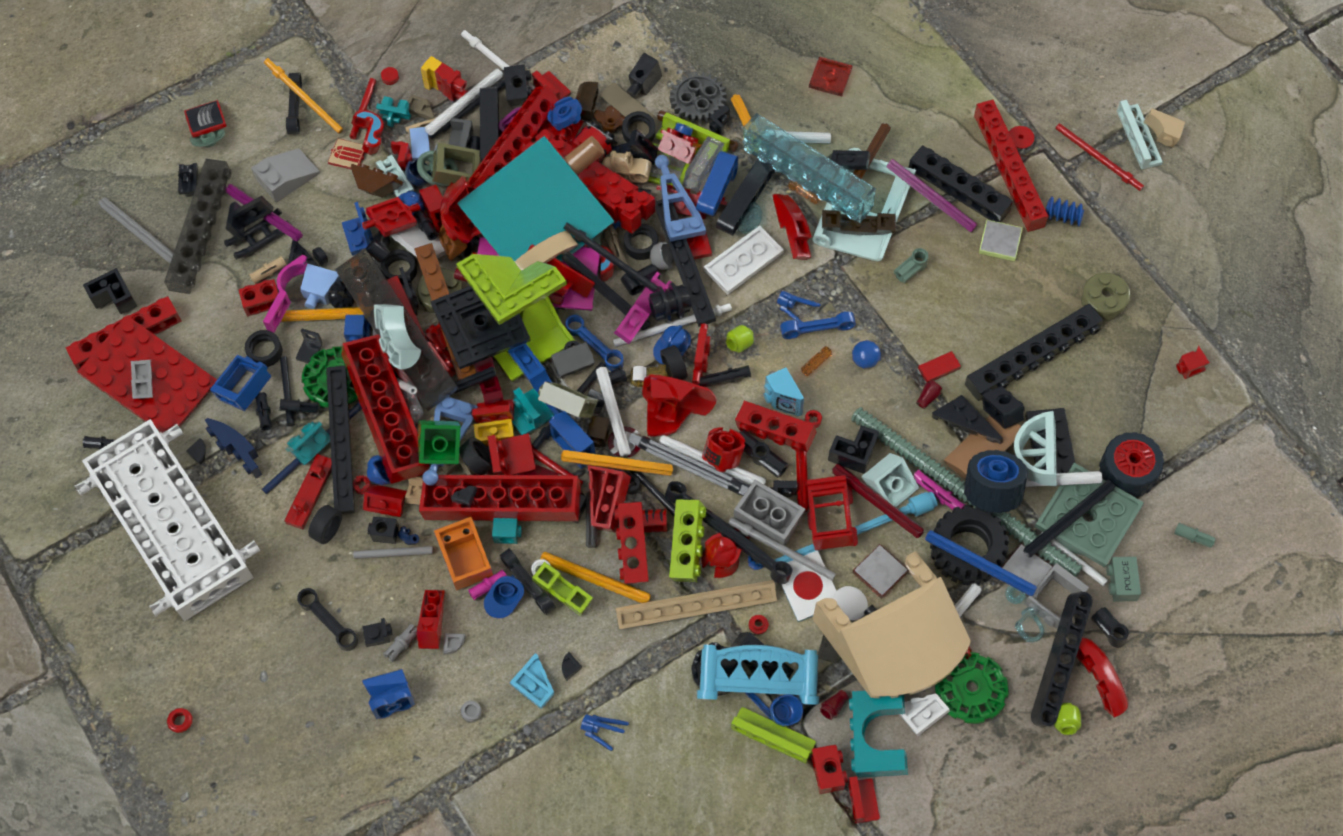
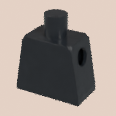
M646 53L642 54L629 74L631 86L628 88L627 93L635 98L639 92L647 95L661 79L662 73L658 60Z

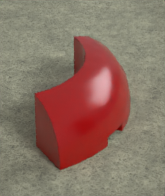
M1082 638L1076 658L1083 664L1089 674L1093 673L1094 678L1099 683L1096 684V688L1104 709L1115 718L1124 713L1129 704L1123 685L1103 650L1091 639Z

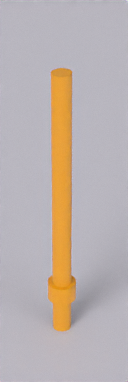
M269 58L265 59L264 64L277 79L280 78L338 134L343 131V128L298 87L280 66H276Z

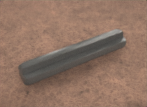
M588 492L586 494V546L588 548H595L597 546V528L591 526V493Z

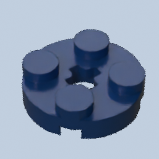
M565 97L554 104L555 108L553 111L550 109L547 116L548 121L556 130H562L572 123L576 124L580 121L582 105L576 98Z

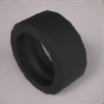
M641 111L632 112L627 115L622 123L624 140L630 142L629 125L633 122L641 121L649 126V133L645 137L652 142L656 131L654 119L649 114Z
M642 224L633 234L628 231L624 234L625 251L631 258L636 260L649 259L651 249L659 243L656 230L647 224ZM646 235L652 239V244L645 249H637L631 246L630 241L634 236Z
M397 249L390 251L381 262V270L385 280L398 276L400 283L403 282L401 275H392L388 270V267L393 262L403 260L407 261L410 265L407 272L412 282L417 274L415 258L406 250Z
M259 330L251 334L246 340L244 348L246 355L254 362H262L267 367L277 363L283 351L278 336L269 330ZM271 341L274 343L275 348L269 355L264 357L254 355L253 349L259 342Z
M672 345L662 349L660 355L668 377L679 380L687 379V369L678 348Z
M471 437L460 446V457L473 472L483 475L492 468L490 450L480 440Z
M329 505L321 507L311 521L308 530L309 537L321 544H327L340 527L342 513Z

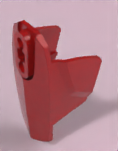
M462 176L454 184L451 182L442 198L440 214L448 237L454 241L459 239L462 243L468 244L475 235L481 234V232L457 204L469 194L468 189L471 186L469 183L467 184L466 177Z

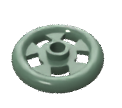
M427 151L421 154L417 160V170L420 176L432 185L448 186L447 184L432 182V176L427 173L430 171L432 174L434 151ZM444 157V169H446V166H450L451 170L458 171L455 161ZM424 162H430L429 166L425 165Z

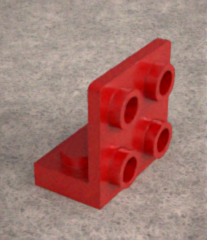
M527 433L499 440L496 435L487 436L493 473L495 475H518L536 470L530 434Z

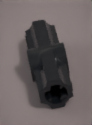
M745 430L739 432L745 439L743 452L749 455L756 465L763 466L777 478L785 473L789 464L772 452L766 443L759 442ZM763 452L765 455L759 456L756 453Z

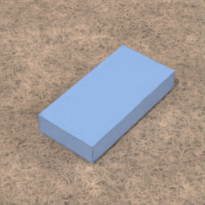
M425 127L411 128L412 159L415 160L424 152L430 151L429 135L426 133Z

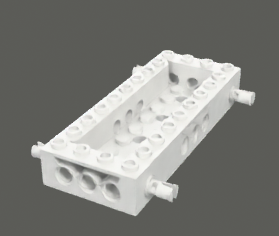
M150 419L83 459L82 462L89 471L90 477L74 486L81 496L94 487L101 490L162 587L165 597L149 605L154 615L157 617L160 613L172 607L175 608L185 622L253 579L254 577L245 565V560L260 552V549L254 540L240 550L234 548L168 447L170 441L183 435L182 430L178 424H175L167 431L159 432ZM134 467H141L137 474L131 473ZM153 496H160L158 502L150 503V499ZM171 526H179L177 532L169 533ZM197 555L198 560L195 563H188V559L191 556Z

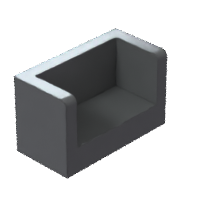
M451 118L452 130L448 144L469 148L470 137L473 136L474 131L472 120Z
M587 342L551 355V361L559 379L595 364Z

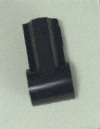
M380 231L375 234L373 240L365 249L379 263L390 252L388 249L390 236L384 237Z
M650 264L637 272L651 280L655 273L658 272V269L655 265ZM627 273L620 279L631 296L640 293L644 288V285Z
M1106 607L1096 611L1091 619L1107 636L1109 644L1116 648L1124 646L1129 635L1128 628L1124 624H1120ZM1114 633H1120L1123 638H1116Z

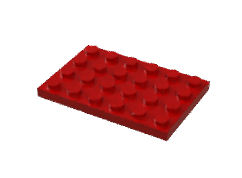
M126 316L77 371L80 376L144 422L151 419L157 430L162 433L175 424H178L180 428L209 394L211 387L217 381L216 378L129 316ZM151 360L152 398L133 399L131 361Z

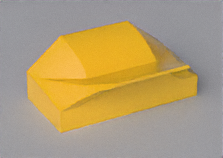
M512 419L473 424L475 438L486 446H489L487 436L496 435L499 440L514 437Z

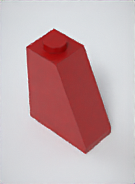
M435 184L421 189L419 192L425 204L427 214L433 222V227L439 233L443 225L440 214L443 197Z

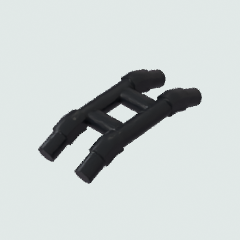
M277 208L273 213L280 216L282 211ZM264 219L244 231V236L239 240L233 236L224 240V244L226 247L240 244L246 239L250 246L233 253L234 258L237 260L251 256L254 252L273 240L282 237L285 233L278 228L271 232L268 228L271 224ZM262 230L266 237L256 242L252 235Z

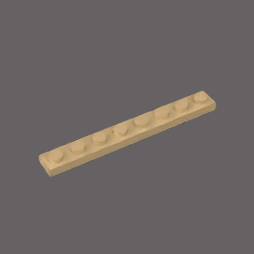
M773 580L618 607L616 608L619 629L775 602L777 601L775 583Z

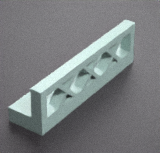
M1127 100L1120 101L1117 113L1140 168L1146 169L1162 165L1163 161L1149 128L1143 123L1144 117L1139 105L1129 106ZM1134 110H1135V112H1136V114H1137V117H1136V118L1134 117V115H1133V113H1132V111H1134ZM1138 126L1142 127V129H1143L1142 133L1140 132V129H1139ZM1151 155L1155 157V161H1151Z

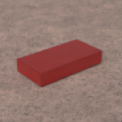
M952 351L918 366V370L926 383L930 380L935 381L961 368Z

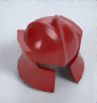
M721 533L715 534L705 542V549L701 557L702 567L704 568L710 563V566L716 567L714 578L728 577L735 573L739 566L741 549H737L735 543L727 537H722Z

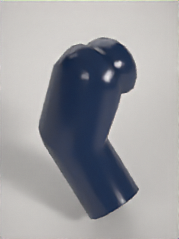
M405 526L400 528L398 538L404 543L413 545L419 542L417 534L409 535L411 532L409 528L407 529Z

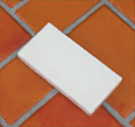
M418 222L415 227L390 235L415 256L414 248L432 243L437 258L446 255L439 238L437 237L432 241L428 240L425 233L419 229Z

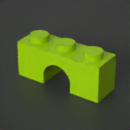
M545 561L532 577L533 582L579 616L583 614L593 600L592 596L580 587L568 582L561 576V573Z

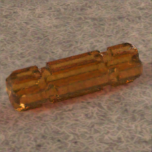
M791 179L788 184L789 189L796 190V193L807 200L811 199L810 201L814 204H817L821 199L820 194L817 192L813 193L812 189L802 183L799 184V181Z
M824 346L820 350L821 352L815 354L808 361V364L805 363L801 367V372L805 376H809L812 370L817 369L825 361L824 359H828L832 355L831 349Z

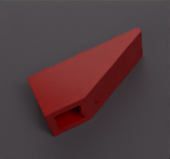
M425 590L417 626L419 649H439L445 590Z

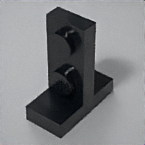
M638 129L631 131L630 142L611 147V152H631L633 158H643L649 160L652 164H655L658 148Z
M262 195L243 206H240L235 201L229 206L225 229L239 240L244 236L246 226L272 213L274 207Z

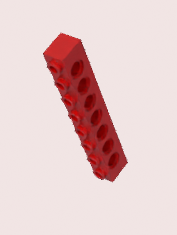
M547 85L535 87L467 181V184L471 185L468 189L469 194L519 156L521 149L538 134L539 128L546 123L549 110L553 111L555 108L554 104L559 101Z
M994 99L978 103L974 117L1027 232L1044 228L1048 214Z

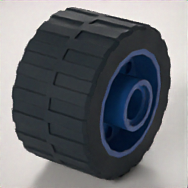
M986 450L979 452L969 460L964 494L972 505L981 510L991 513L1014 510L1020 506L1024 497L1028 477L1027 467L1017 456L1005 451Z

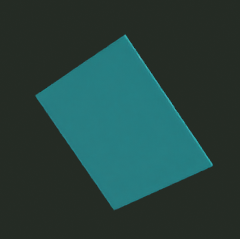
M545 136L457 203L498 255L511 257L514 261L525 254L532 244L536 246L544 240L566 231L563 227L567 222L576 229L584 231L590 239H593L614 222ZM574 239L577 242L578 246L569 252L571 254H574L585 244L582 241L580 243L576 239ZM562 254L555 257L560 262H563L561 259L563 256Z

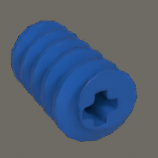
M1051 196L1046 206L1049 220L1056 216V222H1058L1062 217L1063 223L1070 219L1071 225L1077 221L1078 227H1080L1084 214L1082 203L1076 208L1074 201L1068 206V200L1061 204L1060 198L1054 202V198Z

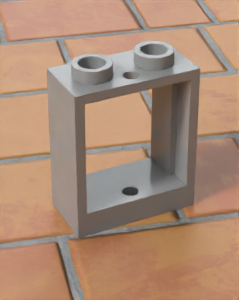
M1056 563L1039 583L1034 595L1027 598L1025 605L1030 612L1041 616L1046 624L1058 628L1061 616H1056L1035 599L1052 579L1071 593L1087 592L1089 587Z

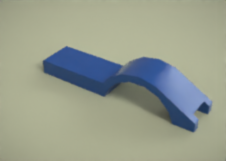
M526 343L508 350L511 358L537 393L544 382H552L545 368ZM546 404L554 415L562 411Z

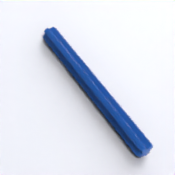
M932 530L925 537V540L1029 596H1033L1037 589L1032 583Z

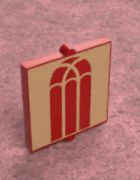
M338 138L334 148L331 149L332 153L328 164L351 169V164L359 166L361 161L364 160L363 144Z

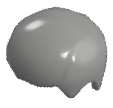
M660 242L654 245L650 251L651 263L660 270L672 268L673 256L668 243Z

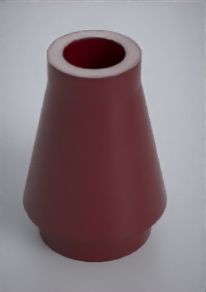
M933 380L925 383L916 404L922 409H926L930 403L941 395L942 387Z
M839 690L835 695L824 701L820 708L821 714L829 720L837 718L845 702L849 699L847 693Z

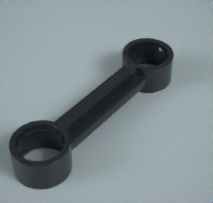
M289 73L288 77L302 89L301 73ZM291 89L289 90L288 117H286V131L288 135L300 133V97Z
M510 548L499 555L507 569L512 571L545 615L556 608L551 598L532 581V577L520 564V561Z
M311 588L302 589L297 596L301 608L313 612L335 635L336 642L342 650L351 651L355 649L358 644L355 632L352 629L344 628L319 602V597L315 590ZM313 594L315 596L313 603L309 605L302 604V598L305 595ZM352 634L354 636L351 644L342 645L340 643L344 635Z

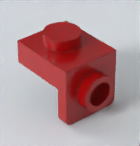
M392 141V152L398 155V165L401 170L405 171L408 162L412 161L409 143Z

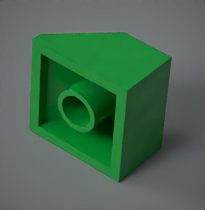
M419 420V463L459 464L461 426L458 421Z

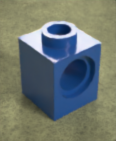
M365 315L345 316L344 337L346 342L366 337L367 321Z

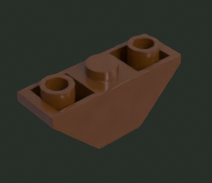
M362 163L359 166L351 164V170L358 189L368 194L383 198L401 187L404 183L397 179L398 175L388 172L386 175L383 174L384 171L377 168L370 170L369 166Z

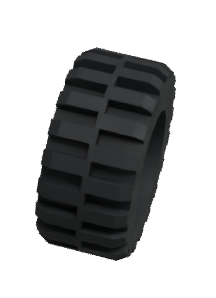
M964 505L963 509H960L959 506L953 508L952 513L947 511L943 518L938 520L934 528L935 533L949 540L961 532L977 534L985 541L988 548L987 553L982 557L1000 567L1003 566L1009 549V536L1006 535V527L1004 525L1000 526L1001 520L998 517L994 518L992 516L993 513L984 512L978 507L973 509L971 505ZM930 543V549H932L931 558L935 560L934 565L937 569H942L941 574L947 577L949 575L952 577L951 581L957 583V580L963 581L962 585H969V582L980 584L981 580L987 582L991 579L992 576Z

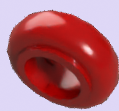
M177 708L168 715L167 725L171 731L183 733L191 727L193 717L187 709ZM178 716H185L183 724L175 725V719Z

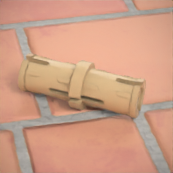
M282 256L268 264H263V267L250 273L249 276L254 284L268 276L272 277L273 273L279 271L287 264ZM275 266V267L272 268L271 270H269V271H267V272H265L264 274L261 275L262 272H264V271L268 270L269 268Z

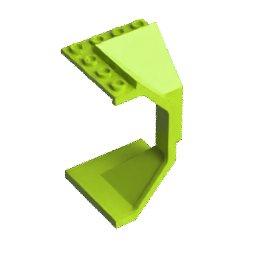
M472 254L456 264L458 270L499 325L520 314L531 338V341L526 344L541 364L549 360L551 355L563 351L567 342L574 340L560 321L548 297L567 285L566 280L555 266L537 261L521 271L511 257ZM508 350L493 356L511 382L524 375L509 355Z

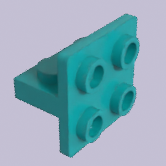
M520 388L513 391V403L515 406L514 421L512 423L521 435L531 433L550 421L552 416H554L547 405L538 400L539 395L534 388L525 394Z
M320 421L307 423L301 429L303 433L293 436L287 442L288 447L285 450L291 452L303 465H306L330 442V435L321 427L322 423Z

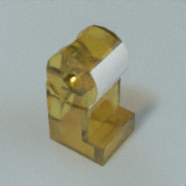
M658 365V367H633L631 369V385L643 387L644 378L650 374L666 376V365Z

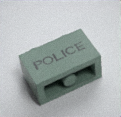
M1112 557L1106 566L1107 576H1110L1111 583H1109L1108 590L1109 595H1112L1113 602L1138 601L1141 596L1137 557Z

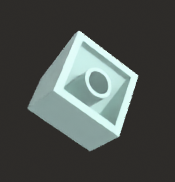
M889 453L862 475L867 486L895 507L919 489L903 457Z

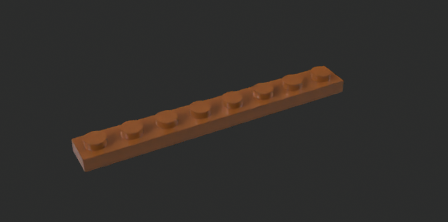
M432 243L414 248L431 300L433 301L448 295L449 291ZM443 333L458 380L475 374L474 364L459 369Z

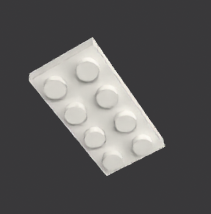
M758 226L705 265L704 271L728 295L784 253V249L761 226Z

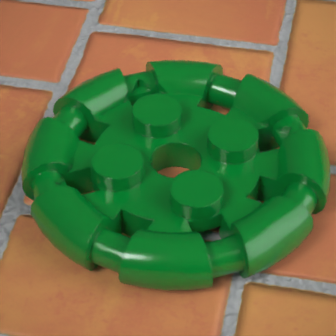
M332 346L331 349L318 351L310 358L311 360L308 365L305 364L302 371L301 382L304 383L303 390L312 402H318L320 406L328 408L326 367L345 365L342 357V346ZM330 356H334V357H335L334 360L328 361V357H330ZM347 370L348 402L350 405L358 400L355 389L351 387L352 381ZM322 391L325 392V395H324V396H321V395H320V393H321Z
M970 652L971 657L966 659L968 654H965L959 663L965 665V667L959 669L957 665L948 675L953 677L952 682L944 678L935 684V694L949 708L950 712L947 713L954 719L964 720V723L980 724L984 723V720L988 718L993 719L1003 710L1006 705L1004 703L1005 699L1009 695V685L1007 677H1004L1002 673L1003 669L997 662L988 656L987 658L980 656V653ZM976 663L984 665L983 670L975 668ZM990 676H995L996 681L992 682ZM973 682L977 685L978 690L971 692L967 689L966 684ZM952 692L954 698L949 700L947 694ZM992 692L998 695L997 699L991 697ZM985 705L986 711L981 712L979 707ZM961 706L969 708L967 713L959 709Z

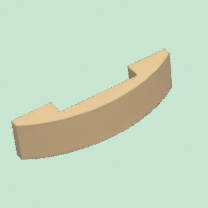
M563 231L539 243L514 262L522 271L537 261L547 263L560 254L564 255L567 251L577 247L578 244L568 231Z

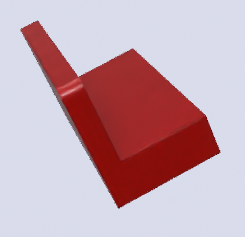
M536 70L531 74L535 87L547 85L559 100L571 94V91L550 71L542 75Z
M513 399L501 400L486 405L485 402L477 403V408L472 409V416L476 424L506 419L514 421L515 404Z
M371 484L364 492L363 510L401 517L407 491Z
M857 776L849 777L848 788L855 824L879 820L880 815L873 779L858 780Z

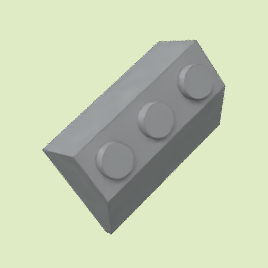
M754 480L735 507L734 518L744 524L752 525L753 529L786 546L794 534L805 512V508L759 481Z

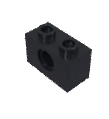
M525 64L504 67L507 102L510 107L523 105L533 91L532 87H529V81L532 80L531 71L527 70ZM518 83H523L521 87L516 88Z
M1002 386L982 394L983 410L1004 429L1024 420L1025 407L1023 403L1018 401L1011 392Z

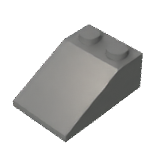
M299 148L265 158L251 168L257 182L276 203L320 174V171Z

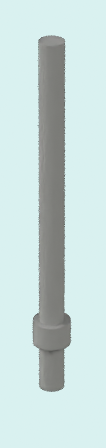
M731 517L728 524L740 530L741 534L747 537L751 536L832 581L836 576L834 572L753 529L752 525L744 524Z

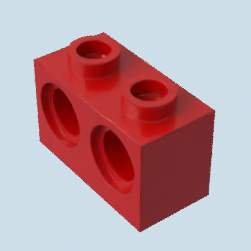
M275 279L264 280L261 283L247 285L244 288L238 289L247 317L269 311L279 293Z

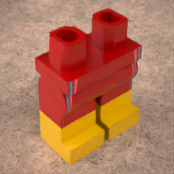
M430 56L421 67L424 88L431 90L433 87L442 92L452 102L455 99H460L468 92L465 90L467 81L461 78L460 71H454L436 58Z

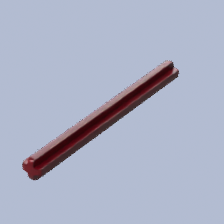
M836 464L832 468V473L835 476L846 475L848 486L915 538H920L923 535L924 529L843 466Z

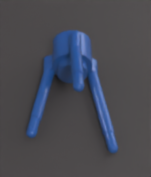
M782 291L777 300V304L781 305L780 310L786 312L798 323L802 321L788 309L793 308L796 301L814 307L821 306L819 303L794 296L786 291Z
M586 714L581 723V730L586 731L585 736L594 739L612 751L613 747L596 736L594 732L598 733L600 727L624 733V729L602 722L628 726L629 722Z

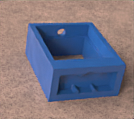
M237 355L211 387L210 391L218 400L245 412L272 376L267 371L268 367L262 362L256 363L248 356L244 358ZM246 371L254 373L238 394L231 391Z
M565 411L552 416L549 421L551 435L563 450L595 454L594 442ZM577 464L580 469L586 466L585 464Z

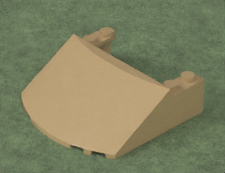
M916 551L906 557L905 565L909 573L920 585V588L853 623H851L848 616L833 598H824L816 602L813 621L871 698H879V696L897 698L898 695L908 693L912 695L934 686L946 678L962 661L971 642L942 578H937Z

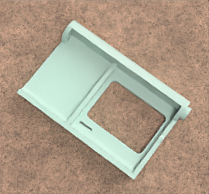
M851 148V149H849V150H854V151H861V150L858 149V148ZM873 159L868 169L895 176L882 213L896 214L897 222L910 185L886 167L888 162ZM904 167L915 175V169ZM840 169L824 210L841 211V214L877 216L876 213L847 205L850 196H845L843 189L854 170ZM821 216L812 240L815 244L872 261H881L892 233L881 235L837 233L822 228Z

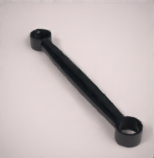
M672 481L668 484L665 492V497L668 501L676 503V500H695L686 494L687 489L683 483ZM706 508V516L703 518L706 524L718 533H721L723 537L732 540L736 547L770 570V576L774 582L778 584L789 582L793 572L790 564L784 561L776 562L745 536ZM777 570L783 571L786 575L778 573Z

